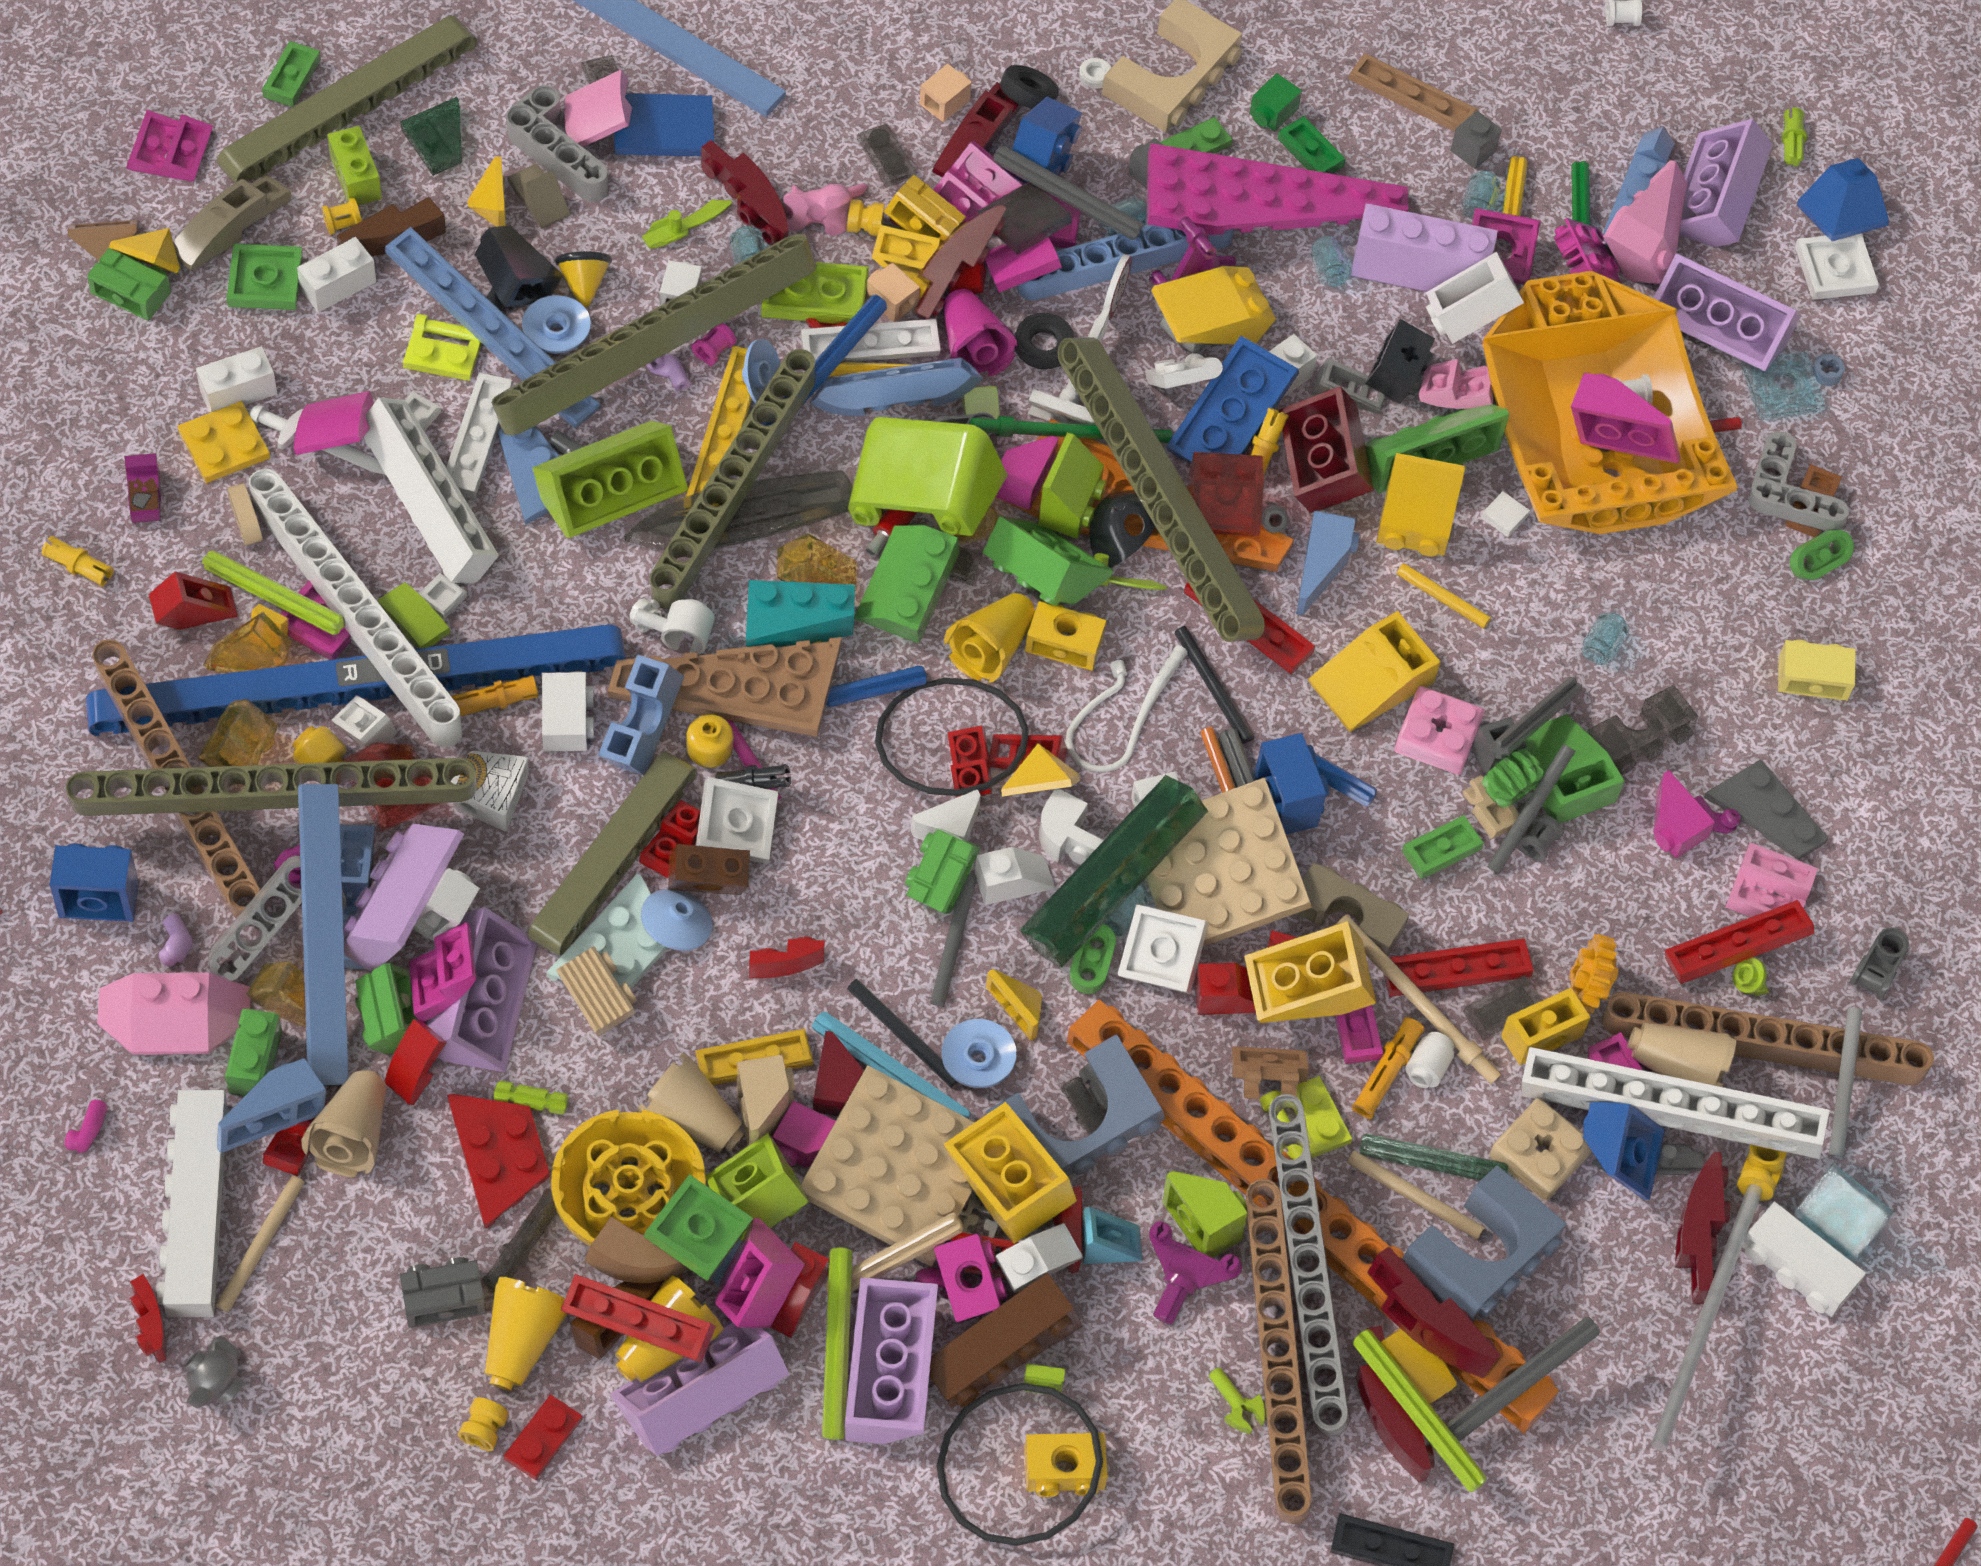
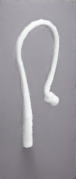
M1176 645L1169 655L1170 657L1167 658L1164 666L1160 669L1159 674L1154 678L1140 708L1123 757L1113 764L1098 766L1089 764L1078 756L1073 746V736L1078 725L1097 705L1123 687L1125 676H1127L1124 661L1116 660L1110 664L1113 677L1117 678V683L1086 705L1072 721L1066 732L1065 743L1069 756L1078 766L1088 771L1106 773L1115 771L1128 762L1134 752L1142 726L1152 706L1187 655V650L1180 645Z

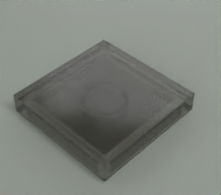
M1030 182L1025 183L977 211L979 215L998 205H1003L1007 208L1003 214L1007 220L997 236L1017 254L1072 223L1071 214L1044 190Z

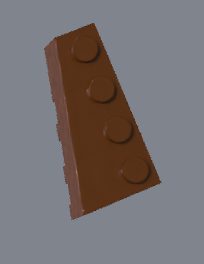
M1047 1272L931 1356L929 1377L951 1408L957 1405L965 1407L979 1396V1391L991 1384L1001 1382L1011 1371L1079 1330L1083 1325L1073 1306Z

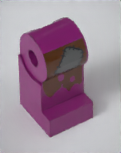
M156 453L124 456L132 523L161 521L160 469Z

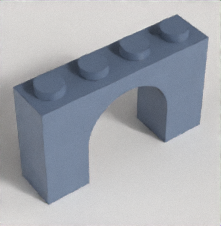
M1117 1034L1084 1053L1089 1066L1108 1098L1106 1116L1099 1128L1089 1136L1075 1141H1064L1051 1137L1040 1128L1019 1092L986 1111L987 1114L1006 1102L1067 1176L1073 1173L1081 1175L1095 1166V1160L1107 1153L1109 1156L1121 1152L1129 1145L1127 1141L1139 1134L1143 1137L1152 1134L1161 1127L1160 1122L1166 1118L1161 1106Z
M1498 1165L1475 1185L1463 1207L1500 1238L1506 1250V1259L1484 1261L1470 1256L1433 1225L1410 1244L1402 1258L1422 1285L1430 1289L1435 1299L1442 1303L1451 1297L1459 1308L1467 1312L1472 1323L1479 1316L1485 1320L1499 1304L1497 1299L1501 1295L1507 1299L1521 1282L1519 1278L1522 1275L1529 1278L1541 1265L1542 1260L1540 1258L1543 1255L1548 1258L1554 1255L1563 1243V1240L1559 1237L1567 1225L1566 1222Z

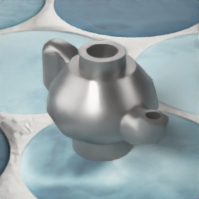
M215 1337L205 1353L200 1349L197 1350L184 1365V1368L188 1371L186 1379L188 1391L191 1394L186 1403L195 1408L203 1407L213 1400H217L221 1405L225 1406L237 1395L244 1384V1381L237 1376L239 1350L225 1337Z

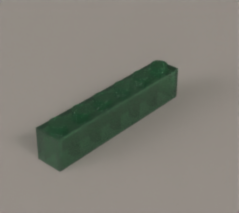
M1167 775L1155 785L1019 930L1036 953L1061 968L1074 956L1206 815L1208 810L1194 789Z

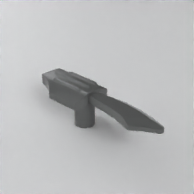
M1662 1144L1656 1174L1689 1175L1690 1173L1702 1170V1152L1695 1151L1686 1144ZM1598 1159L1593 1160V1166L1605 1171Z

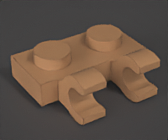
M1232 1046V1077L1244 1080V1098L1259 1099V1083L1261 1079L1278 1080L1281 1082V1095L1291 1094L1297 1097V1085H1299V1082H1307L1309 1068L1307 1052L1304 1050Z

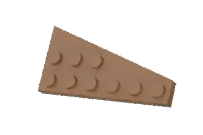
M842 637L829 638V642L810 644V641H799L793 646L774 647L770 644L716 650L717 653L697 655V652L683 653L684 657L662 659L660 656L647 658L669 664L684 675L671 710L697 715L713 714L729 721L818 737L842 647ZM636 658L616 660L607 691L609 698L631 702V694L625 689V685Z

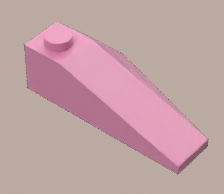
M1670 160L1650 179V185L1645 191H1638L1633 196L1634 202L1630 206H1623L1617 211L1603 236L1624 276L1630 281L1661 284L1676 255L1687 189V181L1676 161Z

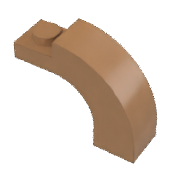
M610 1217L591 1244L584 1261L610 1277L632 1283L664 1281L671 1275L677 1276L688 1269L685 1265L644 1238L643 1234L631 1230L613 1217Z

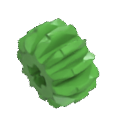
M1520 749L1495 764V767L1488 771L1487 775L1483 778L1482 784L1493 802H1496L1501 808L1508 807L1523 799L1528 793H1531L1537 787L1545 772L1534 755L1527 749Z

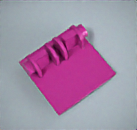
M1570 218L1564 219L1567 226L1563 225L1555 229L1556 236L1554 240L1560 252L1563 253V259H1570L1566 263L1568 268H1572L1569 270L1570 273L1594 271L1622 284L1618 276L1620 272L1619 266L1615 259L1608 255L1604 247L1606 240L1600 229Z

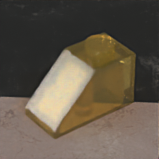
M806 533L777 548V578L785 582L855 585L856 591V560L813 535Z
M261 612L212 645L203 666L207 670L223 673L280 667L288 660L286 654L292 641L264 612Z
M290 961L263 964L246 995L265 1011L278 1014L280 1018L306 1028L304 973Z

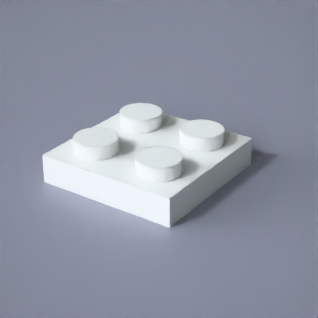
M1862 233L1836 241H1831L1827 236L1800 238L1797 240L1795 249L1812 300L1876 293L1879 284Z
M708 777L704 783L696 846L750 850L749 861L766 864L770 859L778 791Z
M1136 904L1118 976L1190 994L1209 923L1205 920Z

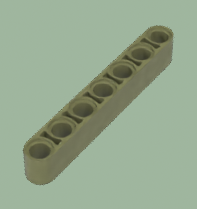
M663 751L657 757L536 916L528 931V939L558 956L564 954L661 826L662 820L666 817L664 816L666 812H670L685 794L682 791L688 782L693 783L697 774L696 767L667 751Z

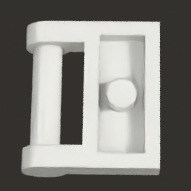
M1192 353L1186 357L1184 362H1175L1174 359L1163 360L1154 363L1155 369L1145 370L1148 384L1166 389L1216 378L1222 372V363L1217 358H1204L1200 354Z

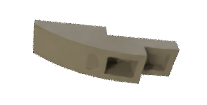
M265 175L252 184L241 179L208 203L176 237L173 244L178 262L193 271L231 248L233 244L241 242L243 229L291 201V190L269 175Z

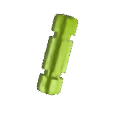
M499 1081L495 1086L494 1100L507 1103L512 1101L514 1104L530 1106V1109L544 1111V1108L549 1109L550 1113L562 1115L567 1110L569 1095L556 1091L550 1094L549 1090L522 1084L516 1087L512 1082Z

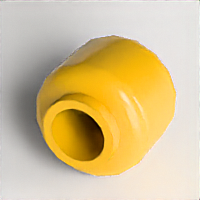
M713 714L702 715L694 719L686 733L687 753L691 760L697 765L706 768H714L726 763L733 751V730L728 721L721 716Z
M326 726L318 728L308 727L292 744V747L295 749L293 760L297 764L344 762L342 759L347 752L346 745Z

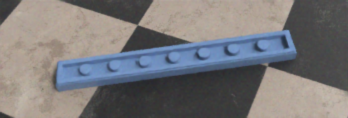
M573 0L764 117H767L786 97L784 89L636 0Z
M411 227L385 246V253L522 381L556 363ZM590 395L557 414L576 429L600 409L601 404Z
M301 784L298 786L307 1063L323 1086H341L349 1077L338 784Z

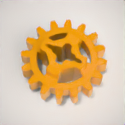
M1594 934L1592 940L1588 941L1587 949L1581 948L1579 950L1578 957L1571 967L1569 979L1571 980L1570 988L1573 989L1588 1014H1593L1595 1008L1599 1007L1600 999L1606 1000L1619 970L1616 968L1617 958L1615 957L1617 952H1614L1617 943L1614 942V938L1601 934Z

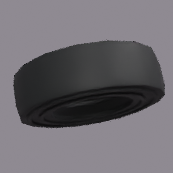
M1011 65L1006 68L1001 78L1000 88L1003 93L1011 100L1027 108L1033 109L1046 97L1057 100L1059 93L1057 84L1039 70L1023 65Z
M1036 313L1027 316L1019 323L1014 336L1017 340L1015 351L1019 358L1028 366L1037 369H1054L1061 366L1058 359L1059 344L1065 338H1074V331L1069 323L1058 315ZM1038 333H1049L1056 338L1057 345L1051 350H1040L1032 344L1031 340Z

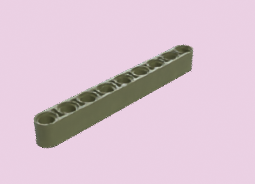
M454 15L447 16L231 143L219 153L217 164L234 183L241 179L247 182L251 179L257 180L272 171L271 167L280 162L283 164L299 155L298 151L307 146H314L327 138L325 135L333 130H341L354 122L352 119L360 114L366 115L381 106L380 102L387 98L393 99L408 90L406 87L412 83H420L433 75L434 70L441 66L445 68L460 59L459 55L466 51L472 52L477 45V38Z
M795 349L785 356L651 571V598L659 602L660 608L670 609L673 602L683 599L813 389L816 382L815 358L808 350ZM802 369L805 370V372L798 373L795 372V370ZM780 396H788L789 398H787V399H780V398H778V397H780ZM764 422L773 423L769 426L762 425ZM747 449H756V450H757V451H755V452H750V453H749V452H745V450H747ZM733 475L740 476L738 479H728V477ZM716 502L724 504L718 507L711 506V504ZM700 529L707 531L703 534L694 533V531ZM680 557L690 558L683 562L677 560ZM664 584H670L673 586L669 589L659 588Z

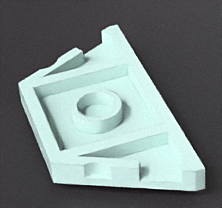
M637 873L553 964L547 971V977L550 980L558 981V979H561L556 971L559 967L595 946L599 954L606 951L618 969L612 975L619 986L626 982L631 990L668 948L656 942L646 932L641 921V908L647 897L651 895L641 875Z

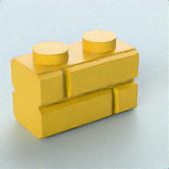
M915 175L898 190L884 210L886 215L906 231L939 238L944 241L959 228L966 218L955 206L948 203L931 189L928 184Z

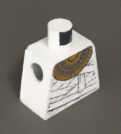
M471 751L468 753L466 760L470 761L475 767L476 793L468 801L454 802V809L498 829L507 831L529 775L528 758ZM458 775L452 778L451 782L455 785H462L469 778Z

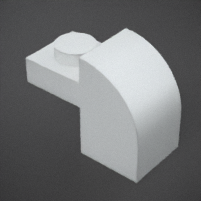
M1059 788L1054 789L1042 810L1039 829L1041 846L1046 854L1057 863L1064 852H1066L1075 863L1082 866L1090 864L1097 868L1104 857L1106 841L1080 828L1086 818L1088 803Z

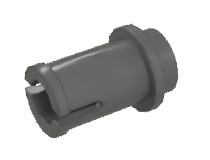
M1266 502L1267 507L1265 508L1262 505L1259 509L1262 526L1271 533L1282 531L1288 523L1286 510L1274 502ZM1276 514L1274 517L1276 521L1269 520L1271 515Z

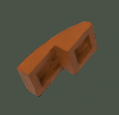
M1810 464L1800 488L1834 497L1842 476ZM1795 501L1793 507L1803 510L1807 508L1804 503ZM1814 508L1813 512L1817 513L1818 509ZM1789 520L1785 524L1786 527L1812 537L1818 536L1821 530Z

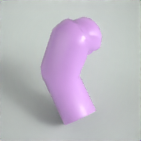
M665 354L646 364L650 372L670 378L676 392L689 388L691 385L680 360L676 356Z
M176 913L167 916L163 920V925L170 938L166 942L165 948L160 950L159 959L167 967H173L177 962H182L193 944L192 937L180 915Z

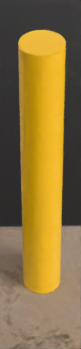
M1405 563L1399 567L1396 575L1484 629L1491 621L1490 616Z

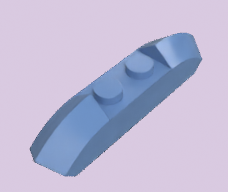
M1664 126L1645 132L1642 135L1603 235L1606 233L1617 211L1623 206H1630L1634 202L1633 196L1638 191H1645L1650 185V179L1668 163L1675 143Z
M963 358L827 377L817 389L810 404L820 410L846 416H866L865 408L871 407L873 411H882L891 408L892 404L905 402L907 406H916L925 403L926 399H932L933 406L935 407L950 403L964 396L983 377Z

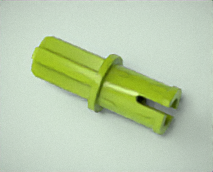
M1792 107V118H1790L1789 109L1783 114L1784 131L1781 134V141L1784 144L1785 163L1797 167L1804 160V143L1807 141V132L1804 130V111L1800 108Z

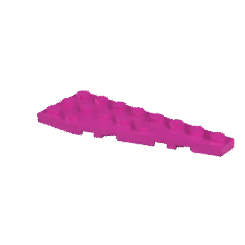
M1153 143L1150 144L1148 150V225L1181 230L1178 227V223H1181L1179 220L1188 216L1196 227H1202L1208 235H1223L1225 230L1239 229L1240 233L1252 232L1254 227L1267 226L1271 227L1272 230L1320 227L1322 222L1335 221L1337 225L1349 224V221L1352 219L1363 218L1366 203L1408 212V190L1406 186Z

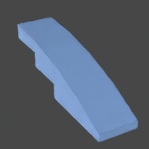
M340 825L342 890L346 898V905L343 910V923L350 915L355 916L359 909L354 906L355 901L365 887H371L372 878H370L373 869L374 826ZM344 955L345 969H364V967Z

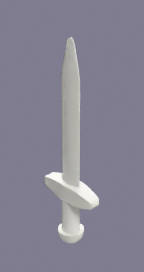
M256 405L252 408L250 417L256 425L262 423L280 431L278 448L283 450L295 440L297 423L303 409L294 413L287 420L266 411V407L263 405ZM348 445L323 449L327 453L366 470L385 474L378 460Z

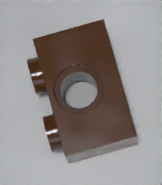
M677 844L671 851L669 858L668 890L741 895L748 887L750 850Z

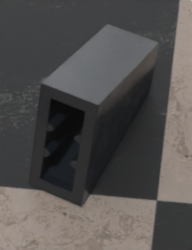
M511 225L489 227L483 233L480 239L481 243L474 255L500 302L505 307L528 305L538 299L553 295L563 274Z

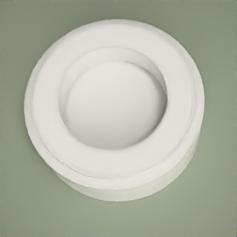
M1100 58L1087 59L1080 66L1079 78L1087 87L1094 89L1103 88L1104 75L1111 69V66L1107 61Z

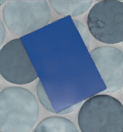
M626 93L625 98L631 105L632 111L629 126L614 132V154L701 156V147L710 140L714 142L712 95Z

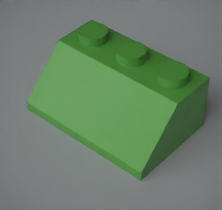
M1001 515L983 550V554L994 560L992 565L995 568L1008 574L1013 573L1017 576V583L1026 588L1038 590L1041 592L1039 597L1042 600L1056 606L1060 602L1076 604L1109 579L1114 571L1060 534L1038 525L1037 522Z
M926 525L894 526L854 619L920 643L960 553L958 537Z

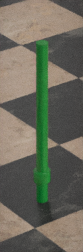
M998 416L997 419L971 418L970 425L977 426L986 433H996L997 437L1012 438L1013 434L1066 437L1068 432L1074 434L1077 438L1105 440L1096 425L1017 421L1013 417ZM1152 429L1160 443H1169L1172 438V430Z

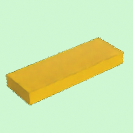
M805 1028L695 1050L698 1067L712 1085L737 1081V1062L782 1055L785 1068L797 1069L813 1065V1057Z

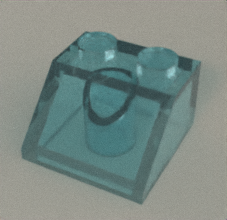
M1833 1163L1798 1207L1794 1217L1856 1264L1877 1241L1894 1211Z

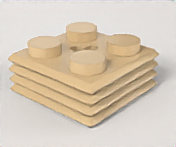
M1536 1098L1493 1144L1490 1157L1541 1199L1548 1201L1589 1157L1592 1150L1584 1140L1583 1132L1543 1100ZM1545 1145L1549 1149L1539 1152L1536 1147Z

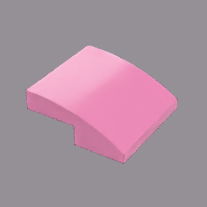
M622 69L566 95L564 108L566 134L582 147L629 126L632 107L625 98L628 78Z
M1456 359L1429 365L1424 371V379L1419 392L1421 402L1455 409H1469L1493 404L1494 394L1487 366L1461 371L1459 360Z
M1750 842L1725 908L1748 917L1756 916L1795 900H1799L1804 908L1818 868Z

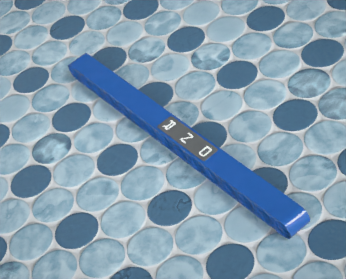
M599 625L415 649L446 691L462 689V686L475 684V687L494 685V682L500 680L515 681L531 675L533 677L542 676V673H568L581 670L586 673L604 671V667L615 666L616 660L626 659L622 631L616 625ZM367 656L145 684L169 727H173V723L186 722V725L209 722V719L223 717V720L246 717L245 714L259 712V715L281 713L282 709L295 708V711L318 708L319 704L331 703V706L348 704L356 695L362 699L367 698L368 701L389 699L390 695H396ZM127 686L121 689L119 693L129 695L136 688ZM106 689L93 691L86 696L88 731L90 734L100 736V733L113 731V734L129 732ZM142 716L135 723L145 725L151 722L153 718Z

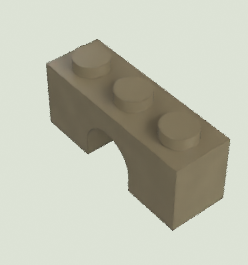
M1313 862L1302 879L1312 908L1296 914L1321 927L1326 918L1334 912L1343 911L1350 913L1358 920L1359 927L1389 956L1404 932L1410 914L1404 911L1397 903L1385 901L1372 894L1364 885L1354 884L1341 877L1334 869L1327 866L1322 867Z

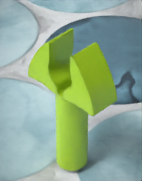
M1222 1368L1212 1370L1209 1374L1210 1380L1231 1406V1413L1225 1416L1224 1421L1241 1432L1251 1434V1426L1242 1417L1244 1409L1246 1412H1252L1261 1426H1263L1265 1408L1261 1395L1258 1394L1252 1400L1244 1398Z

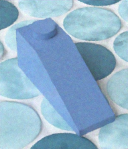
M1314 511L1296 614L1304 615L1347 564L1349 552L1356 553L1360 533L1353 532L1355 518Z
M305 1058L283 1064L269 1071L218 1123L217 1149L220 1154L319 1115L325 1107L326 1089Z

